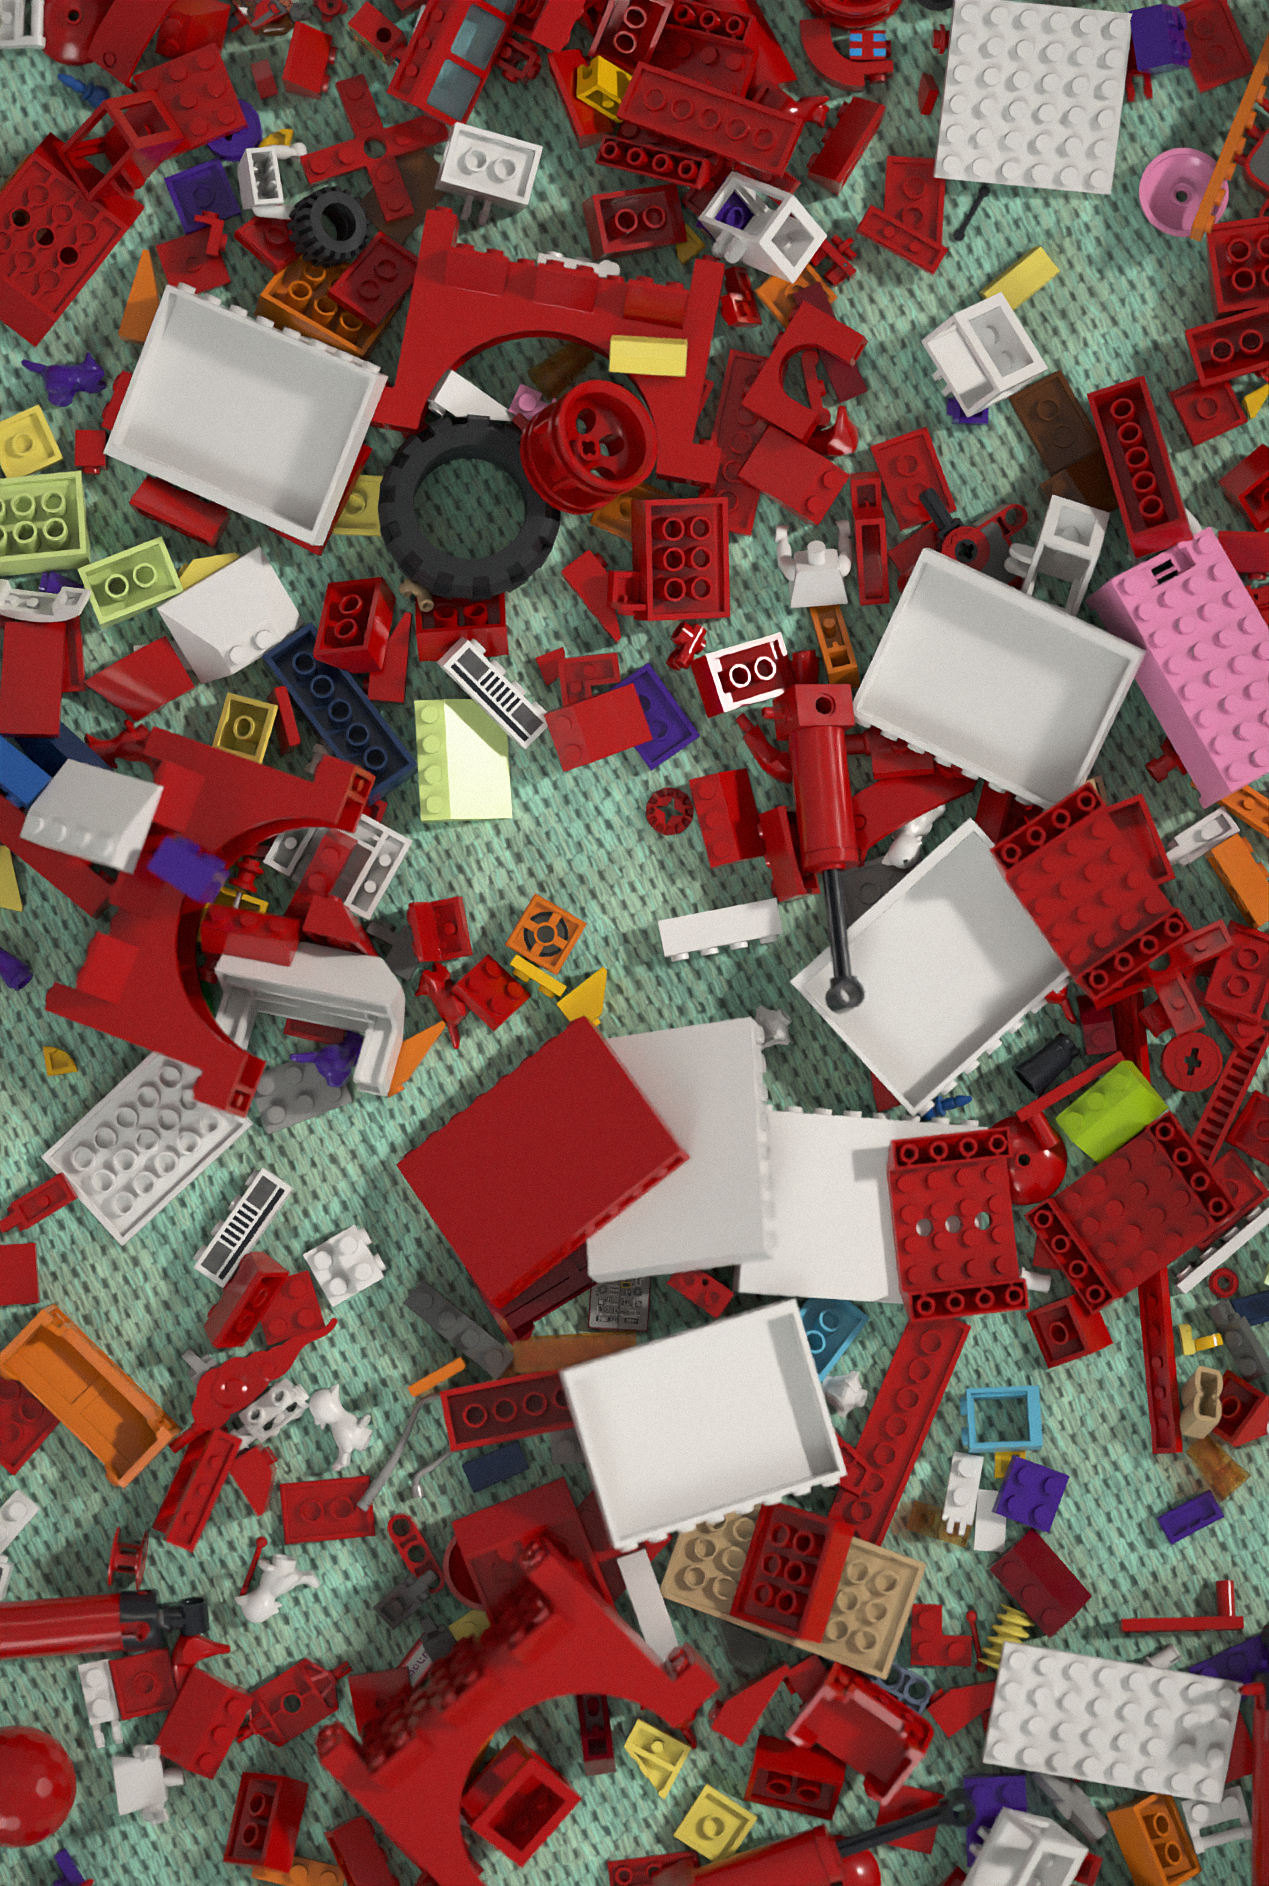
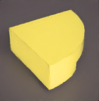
M1189 1323L1178 1324L1181 1354H1195L1196 1349L1195 1342L1192 1339L1191 1326Z

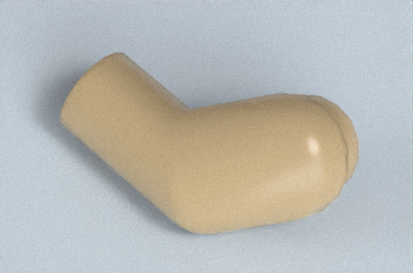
M405 578L404 582L399 585V591L401 594H404V597L409 598L412 594L417 597L421 611L428 612L433 609V599L428 588L418 582L413 583L409 578Z

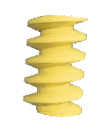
M1001 1603V1606L1007 1613L996 1615L1002 1622V1625H992L991 1627L998 1635L987 1636L986 1638L993 1647H983L982 1651L988 1658L978 1659L996 1669L999 1668L1003 1640L1024 1644L1019 1638H1029L1030 1633L1024 1626L1033 1627L1035 1624L1028 1617V1614Z

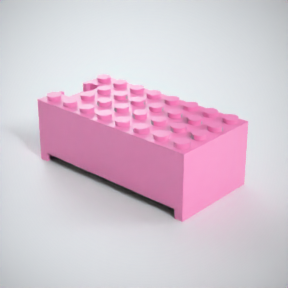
M1211 527L1193 535L1194 540L1180 542L1150 560L1142 562L1114 577L1085 600L1090 610H1096L1109 634L1146 651L1134 678L1202 797L1198 800L1203 809L1269 774V628ZM1171 561L1173 567L1154 576L1151 571L1152 569L1155 570ZM1176 570L1178 576L1159 585L1158 579Z

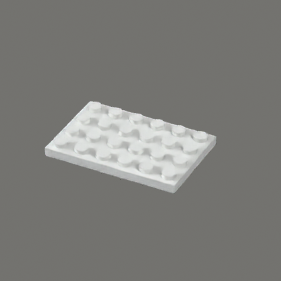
M154 1051L42 1156V1159L57 1175L62 1172L65 1174L80 1201L121 1246L132 1239L253 1125L247 1116L244 1119L193 1100V1085L195 1080L201 1076L203 1070Z

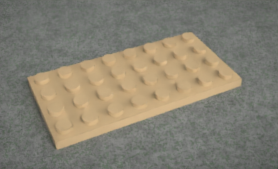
M762 1503L753 1505L754 1510L736 1515V1512L733 1511L724 1514L725 1519L722 1521L707 1524V1520L696 1523V1529L679 1533L660 1587L662 1597L887 1680L927 1563L853 1537L822 1643L819 1644L800 1640L729 1615Z

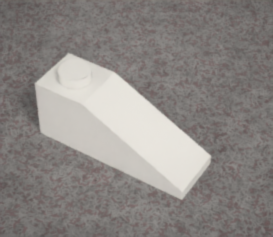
M450 369L444 373L435 385L427 400L429 403L427 408L441 417L444 414L467 418V414L490 416L489 420L511 421L516 416Z

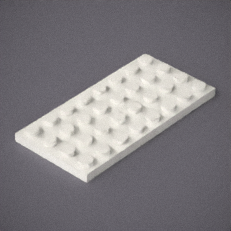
M1003 1640L982 1762L1221 1804L1241 1699L1238 1688L1243 1683Z

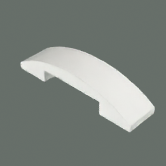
M0 579V615L34 622L68 620L81 614L91 596V591L89 589L64 586L59 594L11 589L8 580Z
M645 1548L620 1556L616 1560L644 1640L663 1661H666L670 1651L679 1645Z

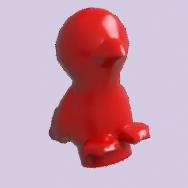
M125 719L124 726L126 730L107 740L85 733V744L111 768H118L115 762L117 758L130 762H143L148 765L153 775L156 769L161 766V763L142 754L144 751V739L150 732L142 723L135 727L130 720Z

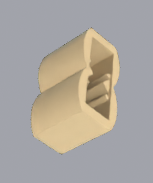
M1199 1366L1184 1383L1181 1391L1184 1409L1180 1415V1428L1183 1435L1204 1439L1219 1422L1222 1408L1218 1397L1223 1388V1379L1219 1370Z

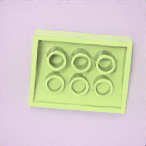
M81 471L0 479V576L78 569L91 564L90 540Z
M473 699L414 701L422 824L512 818L507 733Z

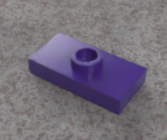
M1208 1489L1157 1516L1156 1519L1170 1545L1225 1516L1211 1490Z

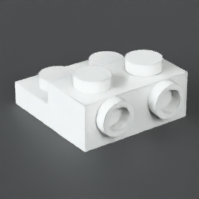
M353 1225L303 1254L332 1307L385 1278L383 1271L387 1267L379 1253L373 1256L368 1247L372 1241L364 1227L358 1229L356 1225Z

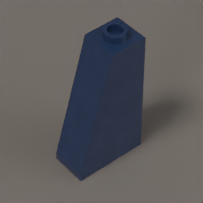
M60 721L59 738H15L29 759L51 776V780L68 759L115 772L62 721Z

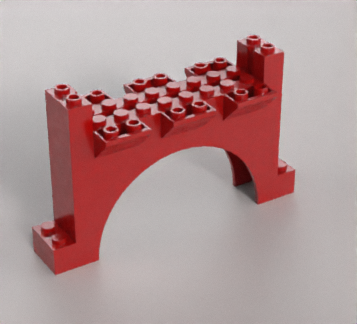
M435 206V210L427 209L395 386L392 388L390 382L386 381L369 426L417 435L421 432L418 429L420 418L425 421L429 411L427 400L444 373L448 369L455 372L479 353L509 341L525 338L560 339L591 349L610 361L612 335L688 339L685 377L624 374L637 388L646 403L656 430L658 441L656 479L715 490L722 448L717 447V442L699 439V443L696 444L694 443V437L725 275V264L720 263V258L703 255L702 259L695 258L690 291L683 289L684 284L666 281L665 285L654 284L653 278L636 276L635 280L629 279L628 283L624 282V277L607 274L606 279L599 278V273H595L594 268L590 266L576 265V269L564 267V262L546 259V264L539 262L538 266H536L535 261L518 258L517 262H511L509 257L504 256V251L487 248L486 253L476 251L473 245L457 243L460 222L457 214L452 213L453 209L442 206Z
M153 726L151 732L144 739V751L142 754L161 763V766L154 773L153 782L156 785L162 786L163 789L133 874L120 870L117 880L112 883L109 890L110 898L108 903L119 907L118 912L110 921L109 935L97 931L95 937L90 940L87 947L88 955L86 961L76 975L77 984L75 989L55 981L53 987L46 994L44 1010L203 1070L201 1076L194 1082V1095L192 1099L245 1119L267 1061L252 1055L235 1043L219 1026L204 999L197 973L196 947L199 925L207 903L193 899L147 869L166 837L176 839L177 836H181L182 838L186 837L201 847L198 852L215 855L226 863L224 868L228 870L250 849L281 833L304 828H332L355 833L376 777L357 765L324 754L322 761H319L315 767L314 782H310Z
M544 1536L538 1541L536 1539L532 1540L523 1549L521 1559L526 1566L525 1570L529 1578L523 1582L518 1593L513 1597H506L499 1604L496 1611L499 1623L494 1627L486 1628L479 1638L474 1633L470 1634L467 1638H460L454 1644L453 1651L445 1658H438L430 1666V1671L428 1672L430 1684L425 1689H418L411 1698L404 1693L399 1699H392L378 1718H372L364 1724L360 1733L362 1744L338 1720L332 1725L327 1724L322 1727L316 1735L315 1745L319 1763L425 1869L417 1878L415 1886H486L479 1877L485 1870L474 1858L461 1834V1795L470 1767L481 1748L503 1724L515 1715L533 1705L555 1697L595 1693L612 1695L636 1702L650 1709L675 1728L720 1688L711 1666L688 1642L672 1649L667 1656V1660L663 1661Z

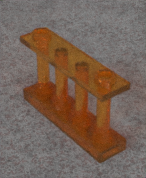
M636 1331L531 1336L528 1340L513 1341L515 1372L560 1370L636 1346Z

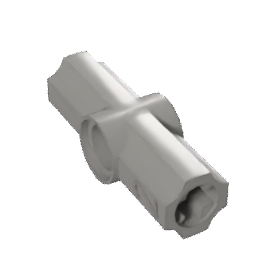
M1031 1772L1030 1776L1051 1798L1050 1801L1068 1821L1071 1820L1092 1844L1099 1840L1111 1827L1105 1817L1089 1802V1797L1073 1780L1070 1781L1067 1777Z

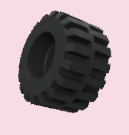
M327 186L304 197L294 205L295 209L289 215V218L292 219L288 223V230H292L289 239L290 242H295L296 247H294L296 253L301 252L303 254L302 259L304 261L312 260L313 266L319 267L323 265V268H330L353 258L360 253V250L365 248L367 245L365 239L370 237V231L367 230V227L370 226V219L365 218L366 208H361L359 205L361 200L357 196L351 197V191L345 189L341 192V187L334 186L330 188ZM322 214L334 223L337 231L336 240L329 237L324 231L321 223Z

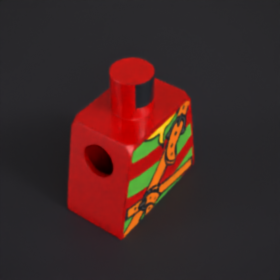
M366 1L347 23L354 40L385 65L391 66L394 61L400 63L408 46L405 34Z

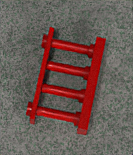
M222 1426L219 1429L213 1427L211 1431L196 1437L187 1445L151 1527L165 1534L163 1539L165 1542L192 1553L194 1552L243 1441L240 1437L227 1433L228 1427Z

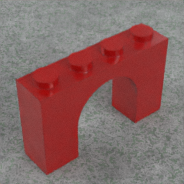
M803 301L800 307L796 305L791 311L788 318L790 324L785 332L780 331L772 344L774 350L770 357H764L757 368L759 375L754 383H749L745 387L741 395L743 399L741 404L746 410L806 445L821 418L817 413L796 402L785 393L782 384V374L785 365L792 356L802 350L820 349L853 367L866 347L868 340L864 335Z

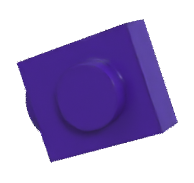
M954 395L953 398H947L946 416H952L951 424L988 425L989 408L967 417Z

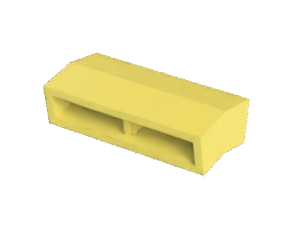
M1035 245L978 293L985 300L1002 292L1014 311L1058 275L1060 270L1051 261L1042 247Z
M612 335L609 372L685 377L688 339Z

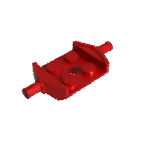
M306 1657L262 1687L251 1692L250 1695L254 1700L248 1710L250 1721L246 1726L238 1730L235 1738L241 1734L244 1735L236 1741L241 1744L252 1735L259 1734L280 1748L339 1709L336 1684L338 1680L354 1671L351 1666L343 1671L350 1663L346 1660L331 1671L326 1670ZM288 1695L299 1697L301 1701L300 1709L295 1712L288 1711L284 1706V1699Z

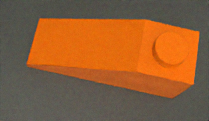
M143 249L118 332L121 340L141 346L145 344L160 304L152 256L145 249Z
M840 605L809 607L828 684H850L851 689L859 688L858 666Z
M443 1020L402 1042L388 1092L389 1098L405 1090L402 1084L409 1081L447 1027Z

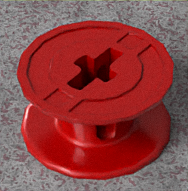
M1191 1032L1180 1038L1175 1036L1165 1045L1160 1056V1068L1163 1077L1172 1087L1182 1092H1198L1209 1088L1218 1079L1222 1071L1223 1057L1219 1046L1211 1037L1200 1032ZM1192 1049L1196 1050L1194 1060L1198 1062V1067H1192L1191 1074L1187 1075L1188 1064L1184 1063V1058H1189Z
M117 1526L109 1562L108 1586H112L116 1572L135 1574L136 1590H140L147 1558L149 1531L146 1530L144 1532L141 1545L121 1542V1527ZM123 1548L135 1549L137 1552L124 1550ZM120 1565L132 1566L135 1569L121 1567Z

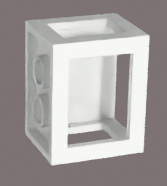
M455 122L448 134L434 189L465 197L460 218L467 221L468 217H470L473 200L483 202L482 210L478 217V224L486 225L491 205L521 213L529 203L543 146Z
M734 171L730 173L698 218L716 239L711 249L713 256L718 258L724 257L729 263L741 262L790 283L796 281L827 237L826 233L793 194ZM733 191L754 214L743 231L715 219V216ZM755 191L783 202L776 211L768 208Z
M1002 292L953 314L921 341L938 368L932 374L934 380L937 381L944 378L947 386L944 387L942 393L945 397L953 393L967 417L1019 392L1048 369Z
M1052 494L1034 547L1019 543L1012 544L1009 550V554L1012 557L1007 558L1005 561V570L1024 577L1020 591L1032 596L1038 572L1071 582L1072 585L1065 608L1045 601L1042 602L1076 617L1099 557L1110 513Z
M1003 1808L992 1830L980 1826L977 1833L986 1841L983 1846L976 1843L971 1844L969 1850L977 1858L962 1886H1070L1088 1849L1051 1818Z

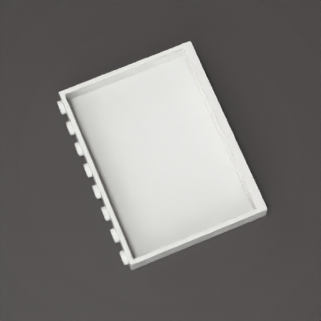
M179 282L178 286L166 285L104 454L311 545H323L388 376L379 373L381 367L363 361V364L360 365L353 362L354 356L349 353L337 350L335 354L326 350L327 344L312 338H310L309 342L300 339L301 333L287 327H284L283 331L273 327L275 322L261 316H257L256 320L248 317V310L233 304H231L230 308L220 305L222 299L207 293H205L204 297L195 294L196 288L182 282Z
M923 548L852 702L854 720L856 723L867 728L874 725L882 729L880 734L894 741L900 738L909 742L907 747L915 752L924 754L927 751L935 755L934 760L944 766L951 767L954 764L962 768L961 773L971 779L978 780L981 777L989 781L988 787L1000 793H1005L1008 790L1016 794L1015 800L1031 807L1034 803L1043 807V813L1084 785L1146 651L931 548Z
M971 818L963 823L847 929L851 973L857 977V981L861 983L865 991V998L862 1004L843 1014L834 1013L827 1006L825 995L830 988L829 979L834 977L830 946L790 981L912 1116L916 1113L923 1116L935 1105L932 1099L941 1092L945 1096L957 1085L954 1079L960 1073L964 1072L967 1076L980 1064L977 1058L986 1051L990 1055L1002 1044L999 1038L1004 1033L1009 1031L1012 1035L1025 1023L1021 1018L1030 1010L1033 1014L1038 1012L1047 1003L1044 999L1047 994L1052 990L1057 994L1070 982L1066 978L1069 973L1003 880L989 852V849L994 847L995 844ZM841 990L842 998L848 1002L847 993Z
M751 1017L606 1039L691 1158L587 1240L589 1276L597 1283L774 1259L773 1249L777 1248V1236L775 1231L772 1230V1219H775V1206L773 1201H770V1190L773 1189L774 1182L772 1173L768 1171V1160L772 1158V1151L766 1139V1131L770 1129V1121L764 1108V1102L768 1101V1091L763 1083L762 1073L766 1072V1061L763 1054L761 1055L760 1045L764 1043L762 1026H759Z
M764 1104L765 1113L768 1114L770 1129L766 1131V1139L772 1151V1158L768 1160V1171L772 1173L774 1187L770 1190V1201H773L775 1206V1219H772V1230L775 1231L777 1236V1248L773 1249L774 1259L734 1264L733 1292L903 1304L899 1292L886 1172L890 1140L988 1129V1127H978L979 1121L961 1120L960 1125L949 1124V1118L932 1117L931 1123L920 1122V1116L902 1115V1121L891 1120V1114L873 1113V1118H861L862 1112L844 1110L843 1116L832 1115V1109L814 1108V1114L802 1113L803 1107L785 1106L784 1112L773 1111V1105ZM982 1212L978 1213L975 1217V1224L979 1229H981ZM954 1215L946 1220V1228L949 1232L955 1233L960 1228V1220ZM927 1219L918 1221L916 1230L919 1235L926 1236L929 1234L931 1225Z
M786 1298L559 1370L610 1546L614 1549L620 1548V1552L635 1549L638 1547L637 1542L649 1539L650 1543L666 1539V1533L678 1530V1533L696 1529V1523L707 1520V1524L722 1521L725 1519L724 1514L733 1511L736 1512V1515L754 1510L753 1505L764 1502L765 1505L781 1502L783 1495L792 1492L794 1496L811 1492V1486L822 1483V1487L837 1484L840 1482L839 1477L847 1475L796 1299Z

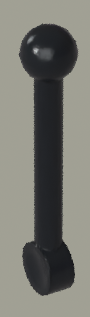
M987 186L979 188V195L961 227L954 231L953 238L956 241L964 239L965 230L984 197L990 194V189Z

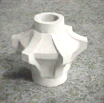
M762 1005L759 1006L755 1022L762 1026L764 1032V1043L760 1044L761 1051L766 1047L777 1044L788 1045L791 1042L788 1035V1025L792 1022L790 1016L781 1008L775 1011L766 1009Z
M856 1371L843 1376L833 1377L827 1375L821 1386L825 1400L835 1407L839 1416L844 1418L849 1411L857 1406L862 1408L867 1398V1390L862 1389L859 1382V1372Z

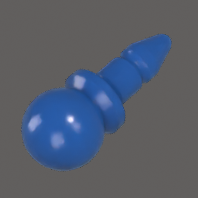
M58 74L57 76L66 87L79 94L82 93L81 100H87L94 109H97L105 99L111 98L110 92L104 86H94V83L91 81L86 85L71 75Z
M939 1095L932 1099L935 1105L923 1116L919 1113L917 1115L922 1120L931 1121L932 1117H938V1115L941 1117L945 1116L946 1110L965 1106L972 1101V1097L958 1095L955 1098L950 1097L943 1100L942 1096Z

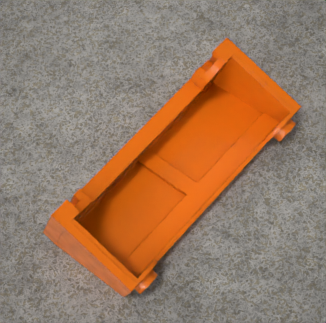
M55 1304L43 1308L0 1353V1375L7 1381L11 1378L16 1381L19 1380L105 1464L104 1468L107 1472L104 1475L116 1487L119 1485L123 1489L127 1487L183 1431L143 1389Z

